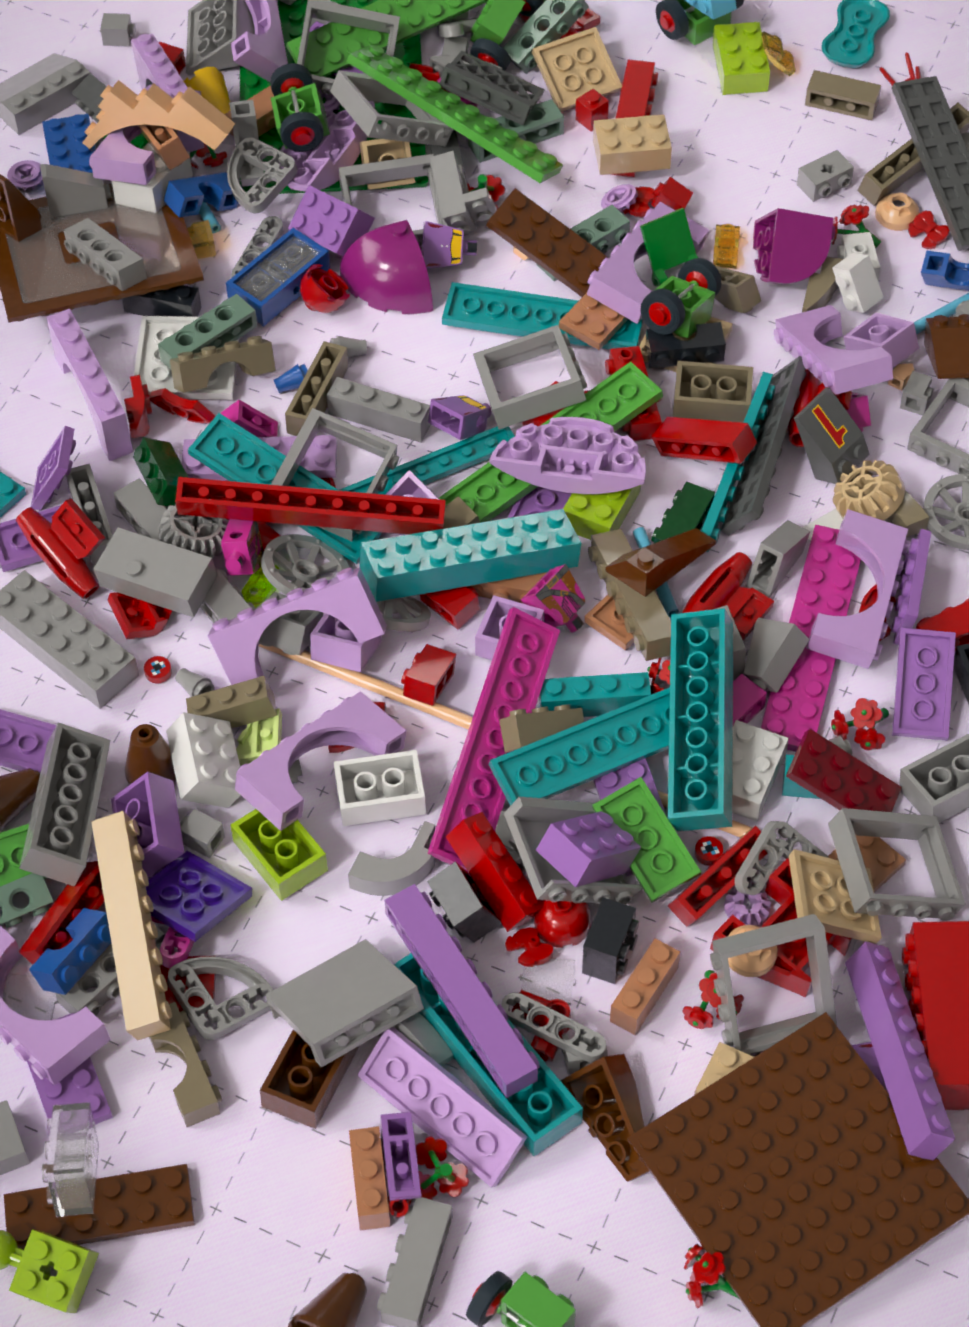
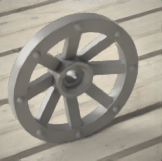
M969 474L951 475L936 482L926 494L923 509L929 516L927 528L941 542L954 548L969 550ZM962 487V502L958 504L947 490ZM940 496L952 511L933 506L937 497ZM935 516L951 520L953 522L942 526ZM960 529L964 531V536L956 535L952 532Z
M288 534L273 539L266 546L261 560L262 570L268 581L285 595L297 588H302V590L310 588L313 582L321 578H327V580L335 578L321 576L334 569L340 572L350 568L342 554L315 537L301 534ZM296 547L310 549L307 559H300ZM286 548L292 564L282 557L278 551ZM318 553L329 560V562L320 566L314 563ZM273 561L280 565L284 570L276 569Z
M411 596L376 602L380 611L383 612L382 616L387 625L386 630L415 632L423 630L429 625L431 618L430 610L422 602ZM399 613L403 619L392 618V614Z

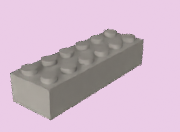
M22 571L0 589V629L99 709L139 676L136 658L27 571Z
M60 722L57 723L47 742L19 869L75 886L86 867L93 832L91 821H94L96 817L111 740Z

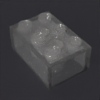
M90 1102L53 1105L52 1118L47 1119V1134L50 1139L44 1143V1154L47 1164H42L43 1183H48V1204H53L56 1217L93 1214L99 1142Z

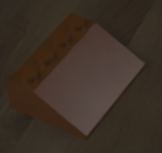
M0 174V230L17 242H20L42 230L41 214L6 177Z
M962 314L958 317L937 315L933 318H926L924 347L937 379L969 378V314Z

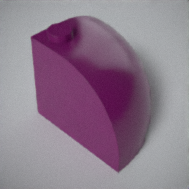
M777 208L754 221L753 249L758 250V259L754 260L756 273L762 274L760 279L769 283L790 284L804 280L814 274L828 255L831 240L835 235L834 218Z
M408 220L385 225L364 234L344 254L340 265V277L347 284V290L356 299L359 297L368 302V306L387 312V309L402 311V314H421L433 311V299L427 268Z

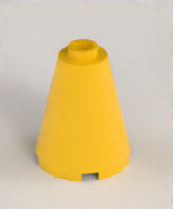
M216 67L198 69L194 72V77L190 80L187 77L184 80L187 88L190 86L193 90L201 91V96L224 115L230 111V99L224 75Z

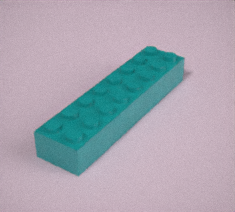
M564 509L361 542L360 568L375 601L379 602L546 573L550 569L564 564L568 568L578 567L582 543Z
M725 608L671 614L668 820L677 832L732 827L733 621Z
M410 953L394 964L417 986L424 1008L419 1013L440 1034L454 1054L453 1058L495 1110L527 1136L524 1145L534 1157L582 1123L583 1107L522 1034L521 1036L524 1041L522 1045L527 1052H533L539 1062L538 1081L506 1098L413 955ZM508 1019L507 1022L510 1025V1027L512 1029L516 1028L513 1025V1023Z

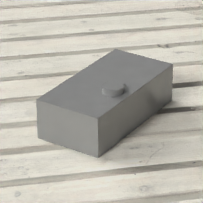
M117 527L93 569L100 587L193 618L218 575L211 557Z
M969 734L900 769L899 786L902 787L901 793L921 815L937 816L938 822L941 823L969 808Z

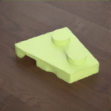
M279 708L277 709V716L247 724L246 729L241 732L237 739L239 745L236 748L240 766L251 763L265 750H271L280 744L283 714Z

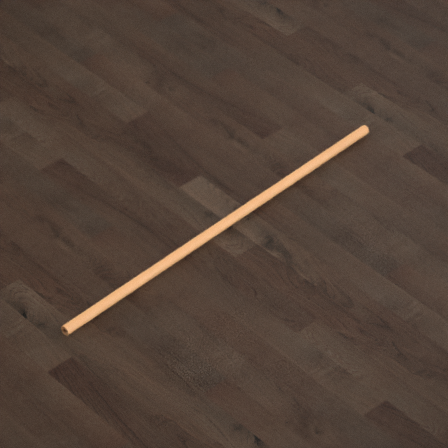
M259 644V647L469 730L473 718L470 715L437 702L434 706L405 697L403 696L404 689L364 673L311 660V652L304 650L300 655H289L284 653L282 649ZM657 790L663 807L668 809V794ZM732 820V827L717 829L740 838L752 827Z

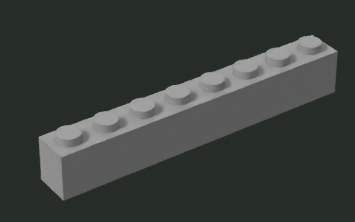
M140 478L115 491L113 494L116 508L133 529L140 535L160 541L159 522L168 506L157 505L148 486ZM215 566L218 575L200 606L213 623L222 618L231 620L236 618L239 612L247 608L255 610L256 608L251 602L247 603L243 599L240 589L236 585L232 586L229 583L222 568L217 569Z

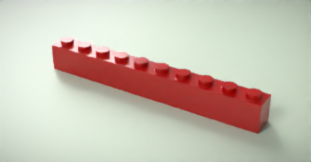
M187 477L178 478L175 500L179 515L398 534H415L444 529L446 500Z

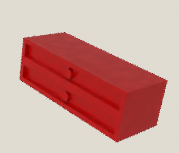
M969 921L913 922L910 933L905 935V947H902L901 954L902 964L907 965L908 973H905L904 980L905 990L910 991L911 1000H908V1005L916 1023V1028L924 1046V1051L945 1110H969Z

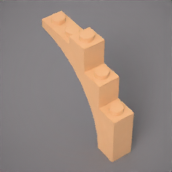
M118 80L113 87L108 84L100 95L103 100L98 107L102 110L96 116L99 122L96 124L92 121L84 132L88 136L82 143L90 149L100 138L114 130L127 126L147 124L165 126L182 131L216 150L235 123L190 86L184 93L179 91L172 98L155 83H153L149 90L143 88L137 95Z

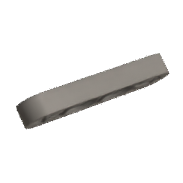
M268 216L264 218L233 268L231 278L249 264L246 262L247 260L258 257L282 237L284 233L283 222L279 217ZM259 242H267V243H269V244H268L267 246H265V247H258V246H257V244H258Z
M513 992L507 994L502 999L501 1006L505 1010L508 1019L514 1025L587 1062L593 1063L606 1055V1040L600 1033L523 994ZM516 1003L520 1004V1010L515 1009L513 1012H510L509 1005L515 1006ZM524 1012L528 1014L526 1020H524ZM537 1015H545L548 1017L549 1022L543 1027H538L533 1024L532 1020ZM563 1028H571L574 1030L575 1036L570 1040H563L559 1037L558 1033ZM581 1035H583V1042L580 1041ZM594 1042L598 1043L599 1050L588 1051V1045L592 1046Z

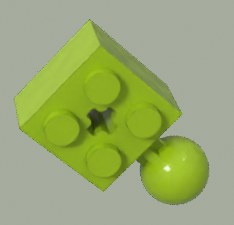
M0 1230V1270L8 1266L17 1268L9 1291L65 1313H77L99 1253L37 1230L31 1231L23 1250L17 1247V1243L10 1233ZM52 1267L58 1271L56 1276H51Z

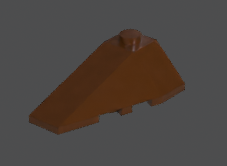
M695 528L625 553L606 566L605 571L646 597L715 546L716 540Z
M625 1054L604 1056L560 1080L583 1107L582 1119L589 1126L588 1132L593 1138L597 1137L606 1149L607 1157L624 1179L630 1182L650 1172L627 1140L629 1136L645 1126L636 1081Z

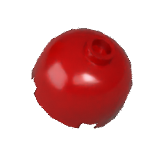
M312 265L304 274L300 284V293L305 305L310 310L320 313L337 311L350 297V293H346L348 289L347 284L330 268L326 272L320 269L323 265Z
M540 900L543 908L534 916V925L538 931V937L546 944L556 948H563V945L570 944L575 946L587 937L591 928V911L587 902L574 903L570 901L552 902L550 900Z

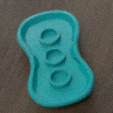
M842 0L837 7V25L824 38L821 48L823 54L830 62L844 67L858 68L865 65L875 53V34L889 20L890 11L884 3L878 0Z

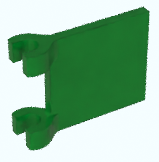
M680 208L640 226L652 269L651 279L655 287L660 286L668 279L664 272L665 270L698 258L684 208Z

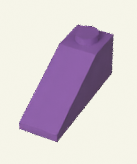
M411 1112L381 1114L380 1137L390 1201L421 1198Z

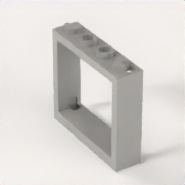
M308 0L297 64L304 66L312 18L389 33L386 54L391 57L394 56L399 16L320 0ZM311 75L313 83L316 84L318 90L332 95L330 90L335 79Z
M338 70L330 91L368 137L446 147L453 128L367 74ZM368 101L406 105L417 119L378 114Z
M433 154L339 168V181L343 202L351 206L352 201L349 190L351 186L428 175L437 224L448 226L443 219L430 158L434 156ZM423 229L413 230L419 246L422 245Z
M558 325L473 353L498 429L586 401L583 390L587 388L585 377L582 375L567 333L562 334ZM556 350L560 351L571 379L500 402L490 372Z
M964 378L948 379L911 431L907 450L958 474H969L968 453L925 434L948 399L969 407V381Z
M312 408L271 485L289 486L318 430L384 458L366 492L377 494L378 491L385 489L389 470H394L398 464L400 457L397 456V444ZM320 527L350 541H353L356 533L360 535L363 531Z
M842 808L828 823L855 913L868 914L870 916L892 915L896 918L902 916L916 917L917 919L939 918L945 921L954 918L955 914L966 905L937 816ZM856 835L918 840L936 898L873 893Z
M815 914L712 941L714 953L710 954V960L713 969L717 971L718 979H714V987L718 997H721L718 1013L722 1023L725 1025V1030L721 1032L724 1044L746 1054L764 1051L825 1012L837 1025L825 927ZM806 938L816 1012L739 1032L728 958Z

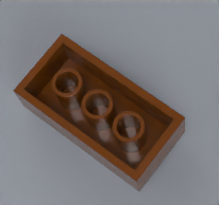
M293 1029L260 1088L261 1107L316 1129L360 1046L321 1067L316 1062L311 1047Z

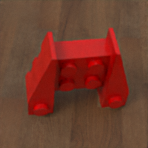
M787 858L769 876L765 892L781 906L761 928L797 919L790 863ZM732 914L714 933L712 941L728 937L734 929L745 924ZM825 932L827 947L831 945L845 956L852 938ZM806 938L776 945L777 958L774 966L770 971L758 978L806 997L812 985L811 977L805 973L810 967ZM711 942L710 949L714 952L713 944Z

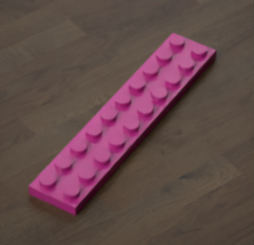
M816 524L789 623L795 624L808 638L818 613L831 616H847L861 562L857 555L835 544L839 529ZM807 645L778 692L770 691L761 729L789 738L787 750L794 752L797 751L802 737L808 729H812L816 733L818 732L836 658L806 649Z
M515 607L508 611L427 853L450 865L457 862L466 871L467 869L446 836L463 819L480 812L484 813L493 829L496 830L506 797L488 764L491 759L506 754L499 720L509 717V712L513 710L526 709V713H532V709H535L560 633L559 629Z

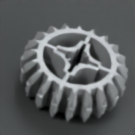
M175 504V506H169L161 516L158 527L160 541L213 559L214 556H220L223 551L221 541L229 520L225 518L179 515Z

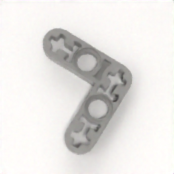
M478 18L443 22L437 25L438 35L444 38L462 36L464 32H471L470 30Z
M770 821L763 828L737 872L735 887L738 892L746 895L760 893L780 858L783 856L785 859H789L793 846L797 842L801 844L802 851L829 857L784 821ZM775 829H779V835H781L783 838L788 839L786 841L783 839H776L777 834L775 833ZM762 850H766L768 861L762 866L759 862V854ZM747 877H751L750 881L753 883L751 887H748Z

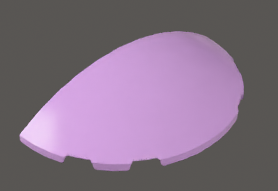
M368 101L375 108L374 101ZM346 110L338 114H334L333 111L326 113L330 135L324 136L321 143L314 149L306 152H295L285 149L283 145L280 151L291 156L298 169L295 177L287 185L289 188L299 191H306L308 185L318 190L327 188L339 180L340 167L352 166L361 152L359 142L366 141L367 135Z
M581 417L551 418L549 424L536 426L534 423L525 425L517 429L516 436L508 442L502 440L489 459L491 465L519 480L535 486L566 493L603 494L618 492L644 484L646 477L645 460L639 455L638 446L628 435L620 436L615 433L612 425Z

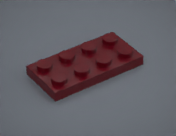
M808 729L804 733L786 774L787 778L839 811L842 808L892 812L902 788L812 729Z

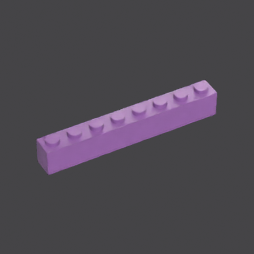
M413 884L385 899L386 916L505 1097L508 1098L538 1081V1068L540 1065L533 1052L526 1051L522 1045L524 1041L520 1032L516 1028L512 1029L510 1027L505 1010L500 1004L496 1006L492 1000L493 996L489 986L485 981L480 982L476 976L477 970L473 962L469 958L465 959L463 957L459 941L455 936H449L443 917L439 913L435 915L431 909V900L426 892L421 893L417 886Z
M865 941L845 964L908 1154L934 1160L955 1140L950 1120L946 1114L889 948L883 945Z

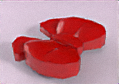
M645 186L635 187L638 194L635 199L636 202L631 204L629 209H624L622 212L636 217H644L650 208L649 203L655 197L652 194L654 189Z
M926 210L919 213L913 220V223H909L908 233L910 237H915L925 232L927 236L922 241L921 246L925 249H935L936 245L941 244L947 239L949 228L946 225H937L934 222L933 213Z
M532 927L518 930L513 937L508 936L505 942L507 951L525 949V952L518 957V963L525 967L545 964L553 957V946L541 943L537 929Z

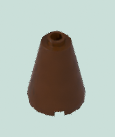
M139 725L131 733L124 768L128 784L133 783L146 772L173 780L174 784L177 782L169 745L153 725Z
M28 768L0 776V831L35 799L40 778L38 771Z
M342 1273L294 1315L288 1323V1327H355L367 1294L364 1279L356 1273Z

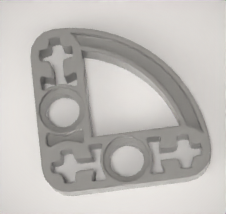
M251 137L243 139L233 151L228 163L227 178L237 202L247 211L256 214L263 212L295 177L298 169L291 156ZM266 156H274L271 161H262ZM245 161L266 171L247 193L240 186V172ZM270 181L277 182L276 185L271 188L265 187V185Z
M212 956L188 959L172 966L167 977V985L182 1009L185 1010L198 1033L207 1040L218 1039L270 1011L268 1001L266 1000L265 1003L262 1000L256 1001L257 994H260L261 997L266 996L267 993L274 990L272 986L254 969L232 959ZM177 974H179L180 977L186 976L185 984L188 990L185 993V985L183 984V982L181 980L175 981ZM197 975H225L239 980L250 988L216 1005ZM192 996H199L204 1000V1005L194 1008L188 1003V999ZM232 1006H240L244 1009L245 1014L237 1018L231 1016L228 1010ZM207 1018L212 1024L217 1022L215 1030L211 1026L206 1028Z

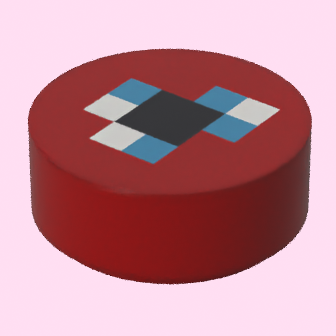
M154 656L148 659L144 664L145 677L148 681L155 684L167 681L172 674L169 660L162 656Z
M712 836L700 838L695 845V858L701 864L710 866L723 854L721 841Z

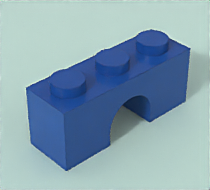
M227 172L171 180L168 183L164 202L179 218L198 215L202 202L211 204L217 211L235 209L239 204L230 188Z
M926 250L920 272L925 285L969 291V264L954 260L950 253Z
M83 908L66 927L73 940L61 949H47L30 967L29 971L42 990L66 995L112 943L107 912Z

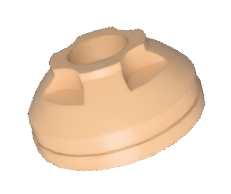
M904 193L884 196L878 202L875 210L877 221L883 227L895 231L907 230L909 223H913V220L919 214L918 204ZM899 200L903 201L906 205L899 207L895 206L892 202Z
M743 925L734 929L728 936L759 929L761 927L756 925ZM777 946L728 958L729 967L737 974L745 977L764 975L775 964Z

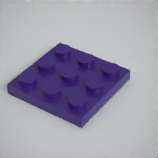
M188 850L148 880L149 885L146 886L147 895L153 904V912H150L151 916L194 942L252 897V887Z

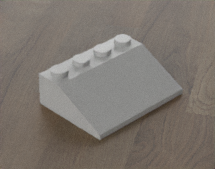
M202 0L188 10L186 73L188 75H193L196 70L205 67H216L219 70L239 66L233 60L231 43L246 31L255 34L253 18L245 0Z
M56 53L49 55L0 83V118L18 135H21L42 123V121L75 104L74 102L77 98L71 92L91 72L76 59Z

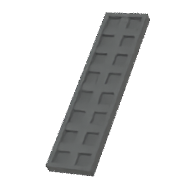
M937 76L894 83L891 88L957 250L969 249V153Z
M801 356L773 374L772 385H776L772 400L768 399L766 402L768 410L765 419H760L758 423L760 431L756 440L757 444L752 449L749 460H744L742 464L745 467L741 481L736 480L734 486L737 487L733 502H729L728 515L720 530L728 536L737 530H742L751 521L758 520L763 514V504L770 492V481L776 473L775 465L782 453L781 446L783 440L788 434V423L794 415L793 407L800 395L799 388L801 382L806 376Z

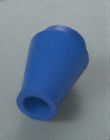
M297 364L273 380L279 393L299 388L308 371L305 364L300 366Z

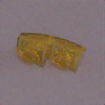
M763 31L761 37L766 56L775 67L786 75L791 76L796 71L793 55L789 51L783 50L782 41L779 37Z
M716 224L713 264L715 266L737 269L740 226Z

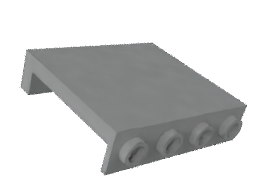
M518 797L504 812L537 900L601 904L604 897L626 905L642 889L641 885L626 884L623 875L575 887L536 851L551 823L595 813L592 805L595 803Z
M367 939L266 994L273 1018L276 1019L281 1016L311 1047L314 1058L321 1067L424 1009L417 986Z

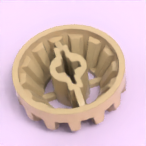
M865 460L860 468L852 465V472L849 475L842 473L840 477L841 483H836L833 490L834 496L832 501L838 513L843 519L847 509L883 521L886 520L899 508L905 495L903 480L891 464H886L882 460H874L873 463L871 460Z

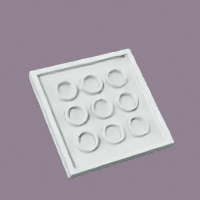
M142 316L134 376L140 375L142 385L147 384L149 395L152 391L166 388L173 394L185 399L233 400L237 363L226 362L218 366L212 372L206 388L185 393L174 389L171 370L160 360L158 344L199 317Z

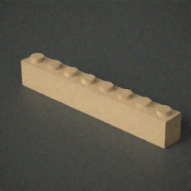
M120 811L91 822L126 1031L136 1040H141L171 1030L169 1019L172 1018V1011L165 999L164 992L167 991V983L160 971V965L163 963V960L155 942V938L158 937L157 928L151 920L150 912H153V904L146 891L149 881L141 863L144 860V853L137 840V835L140 834L139 826L135 819H131L124 811Z

